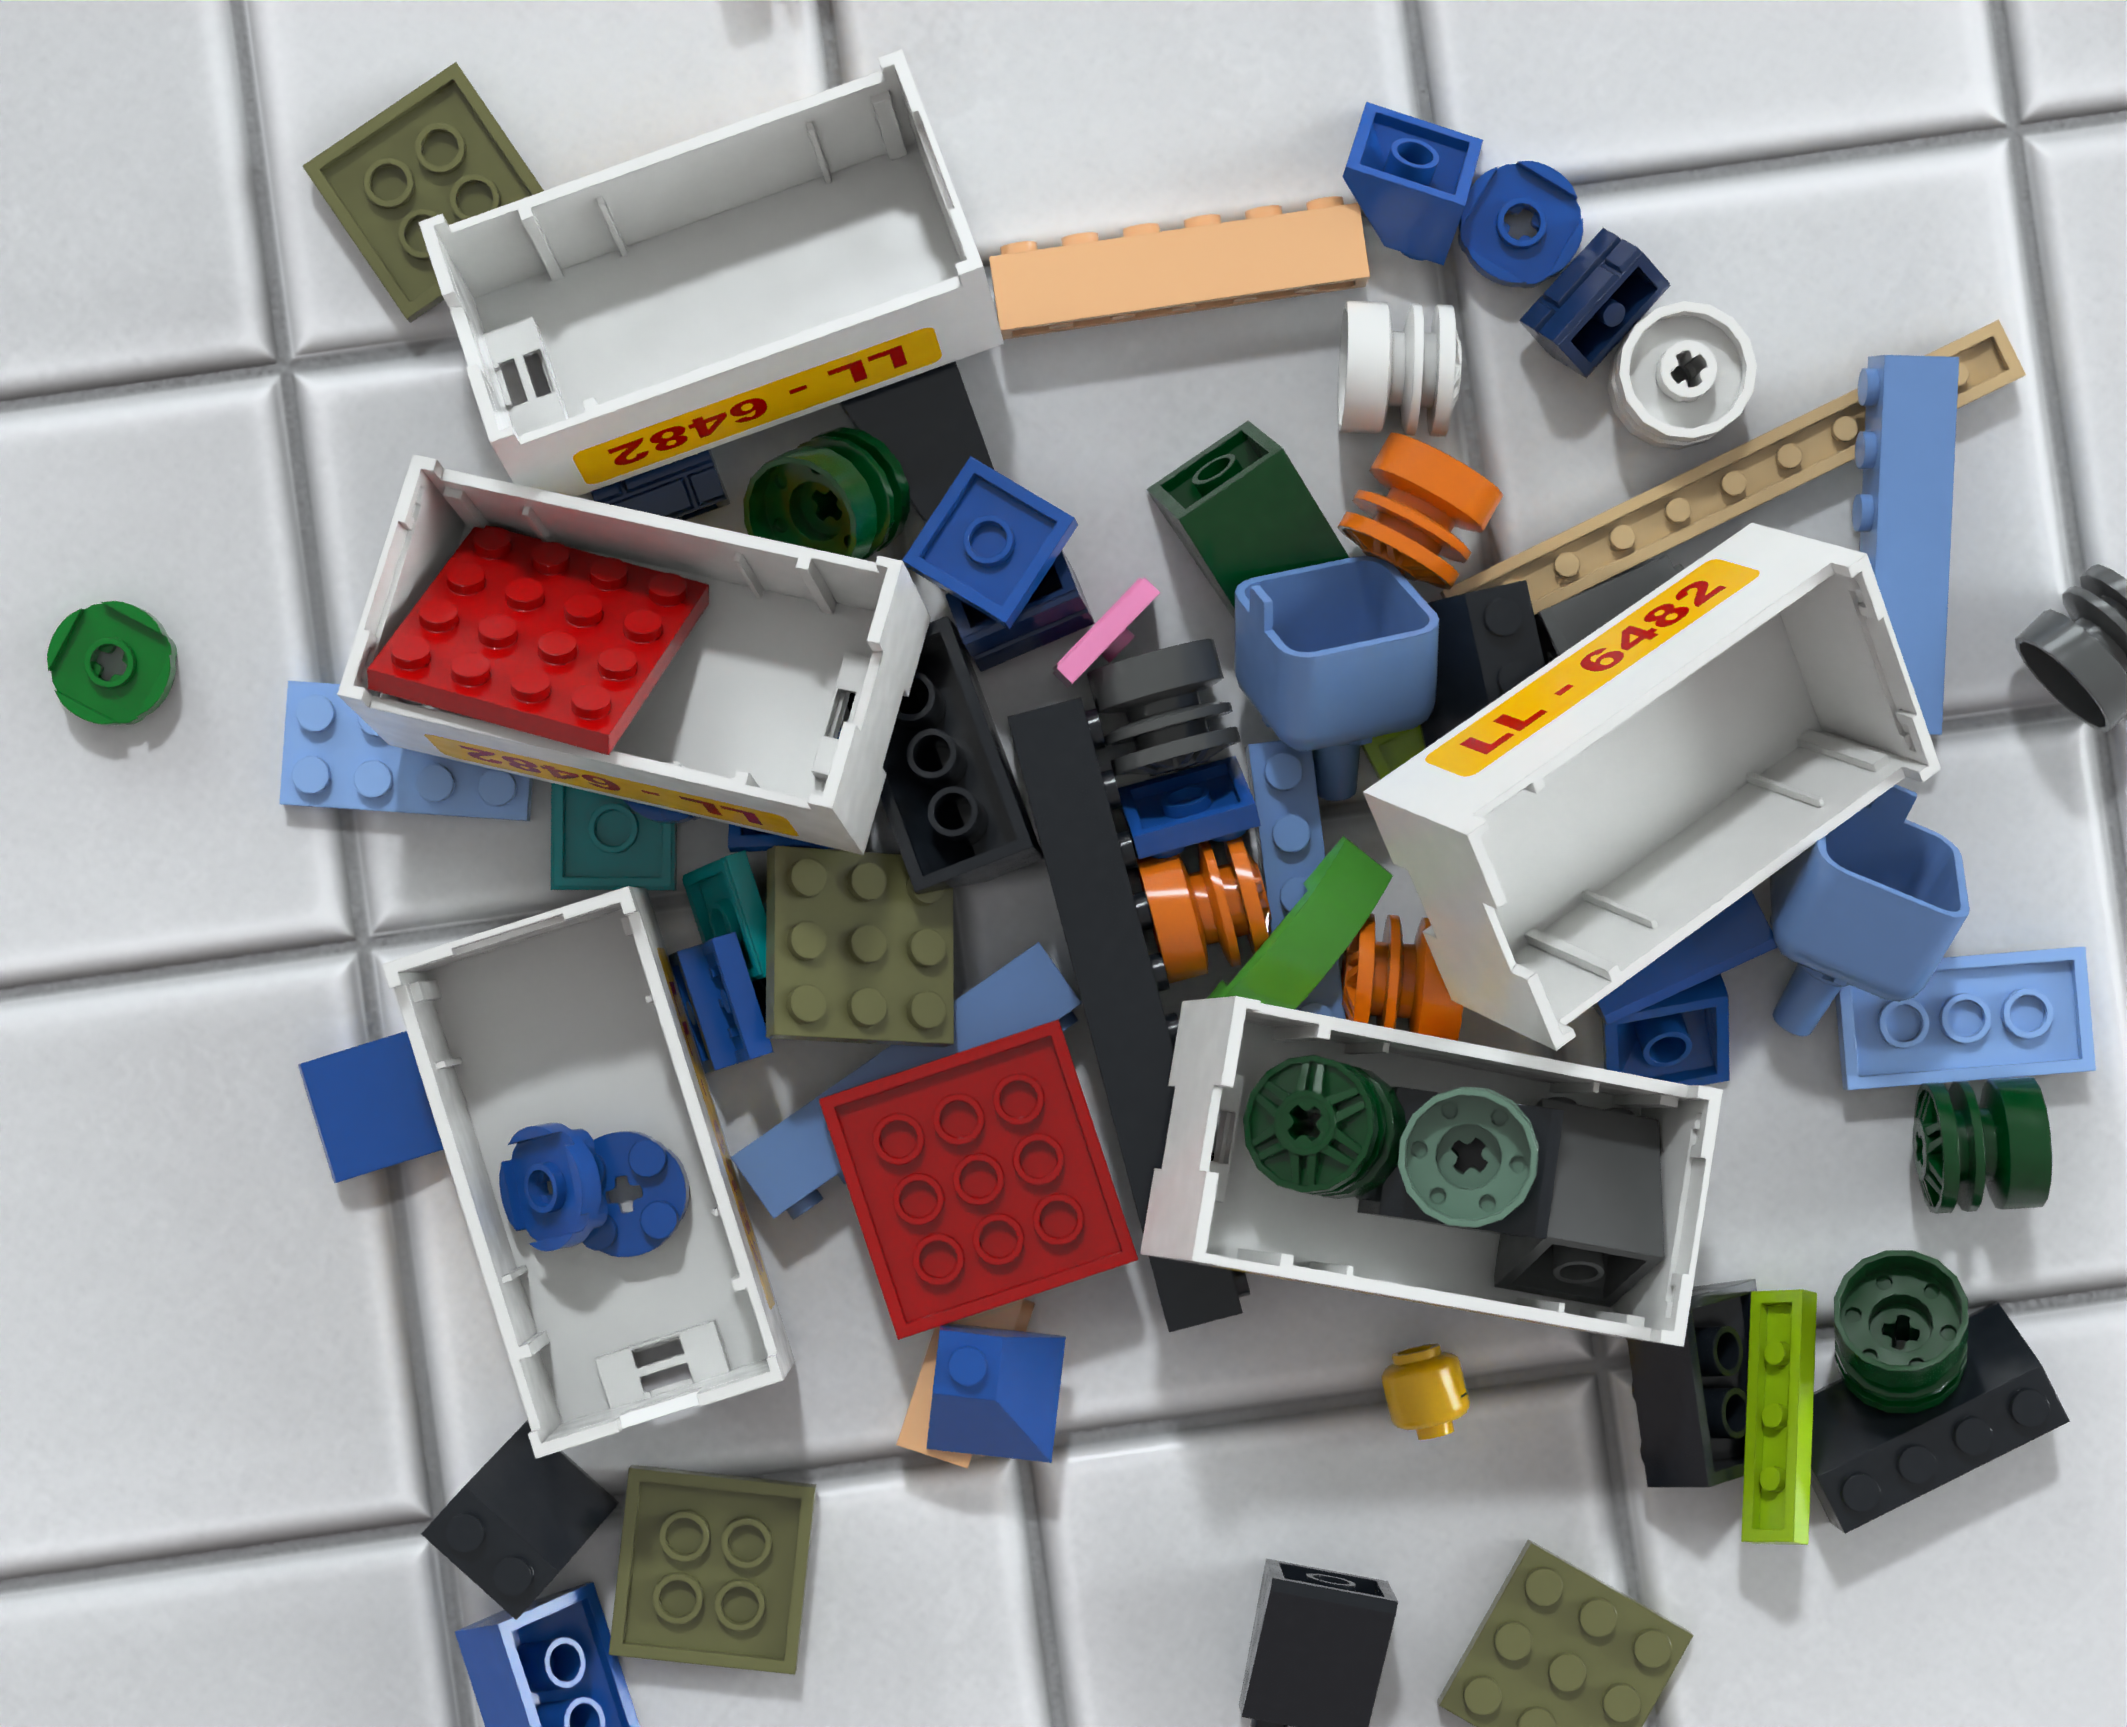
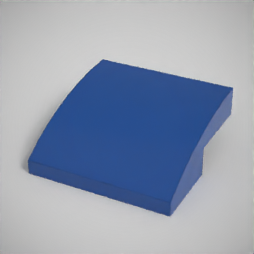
M736 932L712 938L702 944L677 951L668 956L705 1074L774 1052L770 1039L766 1038L765 1022Z
M407 1031L298 1065L334 1183L444 1150Z

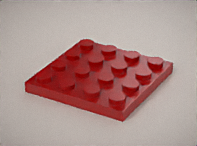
M487 525L485 528L474 527L367 668L368 689L610 755L709 605V584L683 578L674 573H664L630 564L617 558L604 557L566 547L557 542H542L540 539L510 532L500 527Z
M1059 1019L819 1099L898 1340L1138 1260Z

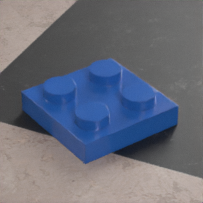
M970 456L902 561L910 570L1010 630L1074 533L1078 523L1071 515Z
M1236 756L1118 788L1122 811L1139 859L1150 856L1158 859L1169 858L1181 853L1186 846L1211 839L1217 842L1234 840L1242 836L1247 829L1261 826L1256 803Z

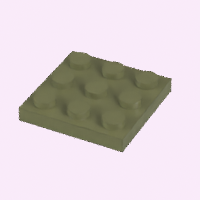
M457 62L302 166L410 323L444 301L418 222L443 214L448 224L451 225L544 191Z
M773 846L768 849L766 1038L944 1048L953 1045V888L916 894L901 854L864 852V855L843 850Z
M631 1465L628 1471L609 1655L795 1675L798 1663L817 1484Z
M1528 1539L1437 1702L1440 1707L1476 1727H1642L1694 1635L1689 1630Z

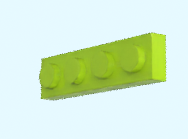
M1804 1289L1751 1291L1741 1542L1752 1544L1808 1545L1817 1313L1816 1292Z

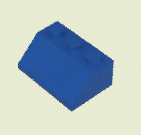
M1752 890L1594 1004V1009L1605 1024L1610 1025L1778 948L1774 942L1773 932Z
M594 1582L585 1583L536 1599L517 1620L503 1610L455 1631L485 1727H640L618 1656L609 1655L611 1635Z

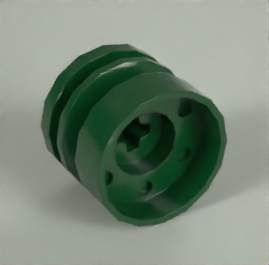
M839 427L820 433L811 440L800 444L796 449L787 451L766 462L750 478L743 499L744 524L748 535L864 560L875 552L887 547L902 533L910 512L909 484L900 462L882 441L863 430Z
M1316 1055L1288 1058L1268 1070L1250 1092L1243 1117L1245 1146L1259 1171L1277 1186L1333 1199L1363 1196L1383 1184L1398 1165L1400 1138L1406 1128L1405 1113L1393 1088L1372 1071ZM1313 1113L1322 1115L1316 1123L1318 1130L1321 1132L1318 1137L1308 1135L1314 1129V1124L1310 1119Z
M2035 1078L1987 1079L1982 1088L1979 1106L1975 1093L1967 1081H1953L1948 1091L1943 1083L1921 1084L1917 1092L1912 1142L1915 1167L1919 1176L1924 1201L1930 1212L1935 1214L1952 1213L1957 1203L1963 1211H1977L1982 1203L1985 1184L1995 1208L2005 1210L2043 1207L2048 1200L2051 1186L2052 1146L2047 1108L2041 1088Z
M1886 1250L1862 1259L1843 1276L1834 1296L1835 1365L1845 1386L1864 1404L1887 1413H1918L1939 1405L1957 1389L1967 1367L1968 1298L1957 1276L1938 1259L1913 1250ZM1898 1340L1907 1341L1904 1349L1895 1348Z

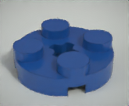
M1518 161L1516 164H1506L1499 168L1495 167L1481 175L1469 190L1466 205L1459 222L1458 244L1466 254L1470 264L1487 279L1508 287L1534 288L1558 275L1568 265L1579 248L1584 230L1581 209L1577 203L1578 197L1571 183L1561 173L1545 164L1534 161ZM1522 209H1526L1533 214L1530 224L1537 230L1536 235L1532 238L1523 235L1519 240L1514 239L1508 234L1510 226L1504 222V216L1507 213L1517 216L1521 213Z
M561 1123L529 1126L514 1134L508 1144L517 1143L513 1150L512 1159L501 1163L499 1173L501 1199L509 1222L516 1231L527 1230L529 1235L537 1241L528 1244L537 1250L554 1251L582 1243L592 1229L604 1225L608 1215V1206L601 1194V1181L594 1159L595 1145L592 1137L584 1129L571 1130ZM547 1181H551L553 1193H549Z
M636 1131L614 1132L593 1140L595 1145L594 1159L600 1175L601 1194L608 1206V1215L604 1225L592 1229L588 1237L582 1242L587 1248L615 1257H633L660 1247L677 1230L689 1205V1181L680 1159L661 1142ZM620 1176H627L631 1186L640 1185L642 1189V1197L633 1200V1211L624 1212L620 1203H612L609 1197V1191L617 1188V1178Z

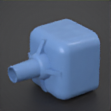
M1370 556L1351 557L1254 577L1240 583L1235 590L1234 671L1240 689L1262 715V721L1265 725L1271 727L1284 744L1297 751H1312L1317 793L1320 798L1330 801H1342L1351 798L1356 794L1360 745L1372 743V737L1413 729L1424 723L1433 712L1437 692L1439 618L1437 613L1394 565Z
M1894 785L1770 876L1772 913L1770 924L1772 925L1774 942L1781 954L1797 963L1772 1014L1776 1023L1784 1030L1798 1036L1810 1035L1840 989L1848 985L1892 1001L1900 1002L1914 998L1926 986L1968 917L1970 908L1963 859L1959 849L1939 833L1906 820L1917 798L1916 792L1899 785Z

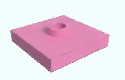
M1145 577L1143 579L1139 578L1052 668L1054 670L1053 674L1068 688L1100 655L1110 663L1135 637L1127 627L1161 592Z

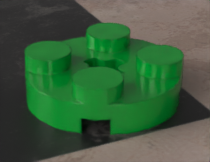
M119 601L101 602L102 604H93L86 609L81 608L73 612L62 621L54 632L47 652L48 671H51L52 682L56 688L54 691L60 702L79 718L96 724L107 726L130 725L142 721L164 702L172 688L176 673L177 648L175 643L167 635L163 625L154 616L128 603ZM118 646L124 651L122 661L127 664V668L123 675L114 674L110 681H106L101 677L104 667L96 662L98 655L101 652L112 654Z

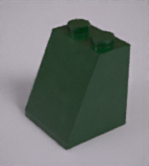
M1246 421L1146 489L1234 620L1235 590L1243 581L1258 576L1350 558L1284 449L1250 421Z

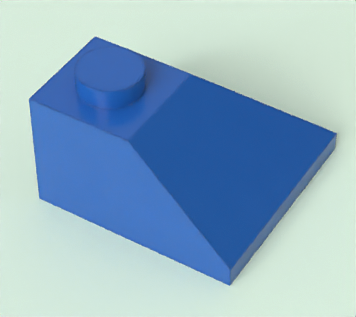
M1366 102L1342 177L1385 247L1400 251L1405 256L1414 260H1428L1444 266L1466 205L1483 140Z
M1721 974L1610 1025H1606L1602 1020L1604 1069L1684 1085L1702 1086L1730 1081L1729 995Z
M952 1323L940 1326L926 1449L1052 1463L1066 1336Z

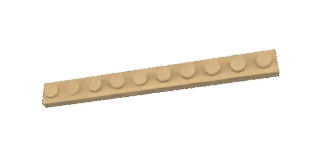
M1999 320L1925 355L1959 357L1957 409L2026 375ZM1858 388L1453 585L1450 590L1445 589L1441 591L1440 594L1444 599L1526 580L1535 615L1548 607L1588 590L1855 459L1857 435L1860 431H1865L1866 406L1859 404Z

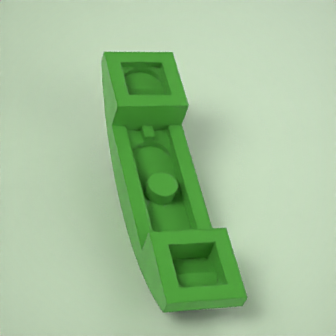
M1343 835L1303 883L1308 891L1271 933L1269 938L1229 984L1222 980L1206 999L1238 996L1259 1000L1263 1004L1295 1010L1329 972L1362 928L1393 877L1392 874Z

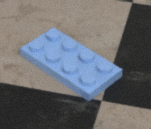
M288 681L279 804L530 821L533 778L388 745L337 695L340 684Z
M2086 947L1943 957L1926 986L1914 998L1900 1002L1887 1000L1851 985L1842 987L1835 997L1843 1090L2096 1071Z

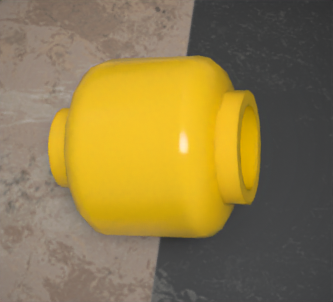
M1437 1343L1417 1346L1392 1354L1393 1364L1384 1370L1382 1385L1393 1425L1404 1430L1416 1429L1418 1440L1437 1438L1454 1432L1452 1421L1466 1414L1470 1406L1458 1357L1452 1353L1442 1352L1440 1344Z

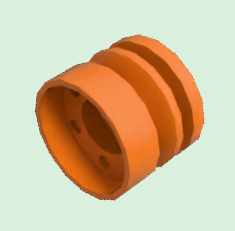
M1391 432L1369 470L1389 490L1387 496L1358 490L1352 501L1362 511L1372 517L1373 520L1357 513L1346 511L1337 528L1343 535L1356 543L1366 556L1376 557L1394 565L1405 578L1412 581L1426 582L1438 588L1450 590L1459 573L1438 555L1465 563L1472 553L1459 538L1451 533L1452 529L1455 526L1463 530L1482 533L1503 494L1498 487L1484 476L1448 454L1417 439Z
M1241 836L1224 842L1228 863L1217 866L1209 840L1200 842L1198 847L1200 871L1189 874L1179 854L1162 859L1151 856L1136 859L1142 891H1145L1154 928H1152L1158 952H1161L1169 984L1208 974L1207 945L1219 942L1226 960L1231 967L1241 965L1236 937L1247 935L1254 955L1270 936V920H1272L1263 880L1257 862L1253 860L1245 848Z
M1373 913L1370 914L1362 928L1343 952L1341 984L1343 992L1342 1005L1345 1009L1346 1020L1368 1024L1369 1016L1371 1015L1376 1016L1377 1026L1395 1029L1397 1018H1408L1409 1032L1458 1041L1463 1006L1451 1000L1422 932L1431 926L1428 918L1422 917L1414 944H1403L1402 925L1398 915L1387 916L1382 942L1375 941V916Z

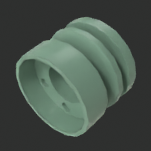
M1462 1086L1433 1096L1412 1114L1400 1138L1398 1168L1406 1192L1425 1214L1449 1226L1478 1228L1503 1220L1524 1202L1537 1175L1539 1145L1531 1121L1513 1100L1489 1088ZM1475 1138H1478L1486 1145L1482 1150L1481 1156L1488 1163L1482 1170L1472 1165L1464 1172L1455 1165L1460 1155L1453 1146L1457 1140L1469 1144Z

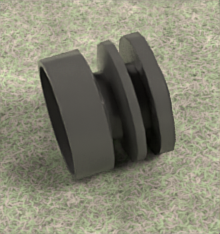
M2097 564L2091 566L2080 577L2081 587H2070L2062 594L2063 605L2070 618L2051 609L2044 611L2015 638V645L2025 665L2056 700L2090 727L2102 732H2108L2127 716V579L2114 570Z
M1213 639L1197 640L1151 651L1099 667L1087 673L1097 712H1126L1129 724L1104 736L1106 746L1134 741L1137 752L1110 761L1114 776L1126 774H1150V776L1183 769L1209 761L1210 758L1225 748L1241 742L1237 727H1229L1211 732L1208 729L1207 721L1233 712L1231 702L1201 703L1199 691L1211 687L1224 679Z

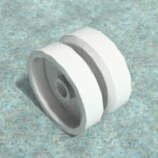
M1682 301L1655 309L1638 322L1622 339L1610 360L1607 389L1614 413L1632 435L1655 447L1680 450L1705 443L1741 415L1754 392L1757 363L1749 337L1733 317L1710 304ZM1675 368L1685 371L1689 379L1688 385L1686 379L1679 384L1676 383L1672 378L1671 372Z

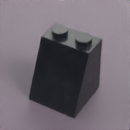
M1392 1087L1404 1109L1406 1126L1413 1113L1433 1096L1440 1094L1439 1092ZM1516 1104L1531 1121L1539 1145L1536 1178L1524 1202L1503 1220L1472 1228L1449 1226L1425 1214L1406 1192L1398 1165L1383 1184L1363 1196L1356 1197L1359 1199L1357 1212L1500 1235L1547 1239L1564 1110ZM1475 1138L1469 1144L1457 1140L1453 1148L1457 1150L1460 1156L1455 1165L1464 1172L1472 1165L1482 1170L1488 1163L1481 1156L1482 1150L1486 1145L1478 1138Z
M528 1420L469 1480L421 1533L423 1537L515 1620L521 1616L619 1504L613 1496L563 1451L535 1459L528 1436L531 1432Z
M1266 1558L1239 1701L1241 1716L1251 1719V1727H1369L1398 1605V1600L1388 1581Z

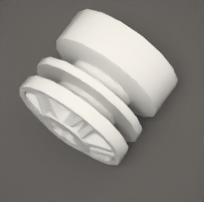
M1345 302L1338 368V429L1340 433L1380 434L1386 420L1388 406L1400 407L1401 424L1405 435L1415 436L1420 408H1427L1429 435L1446 437L1451 414L1459 397L1462 363L1461 341L1457 334L1455 311L1452 305L1436 304L1430 333L1424 332V315L1421 304L1411 303L1405 320L1404 330L1392 331L1391 314L1387 302Z

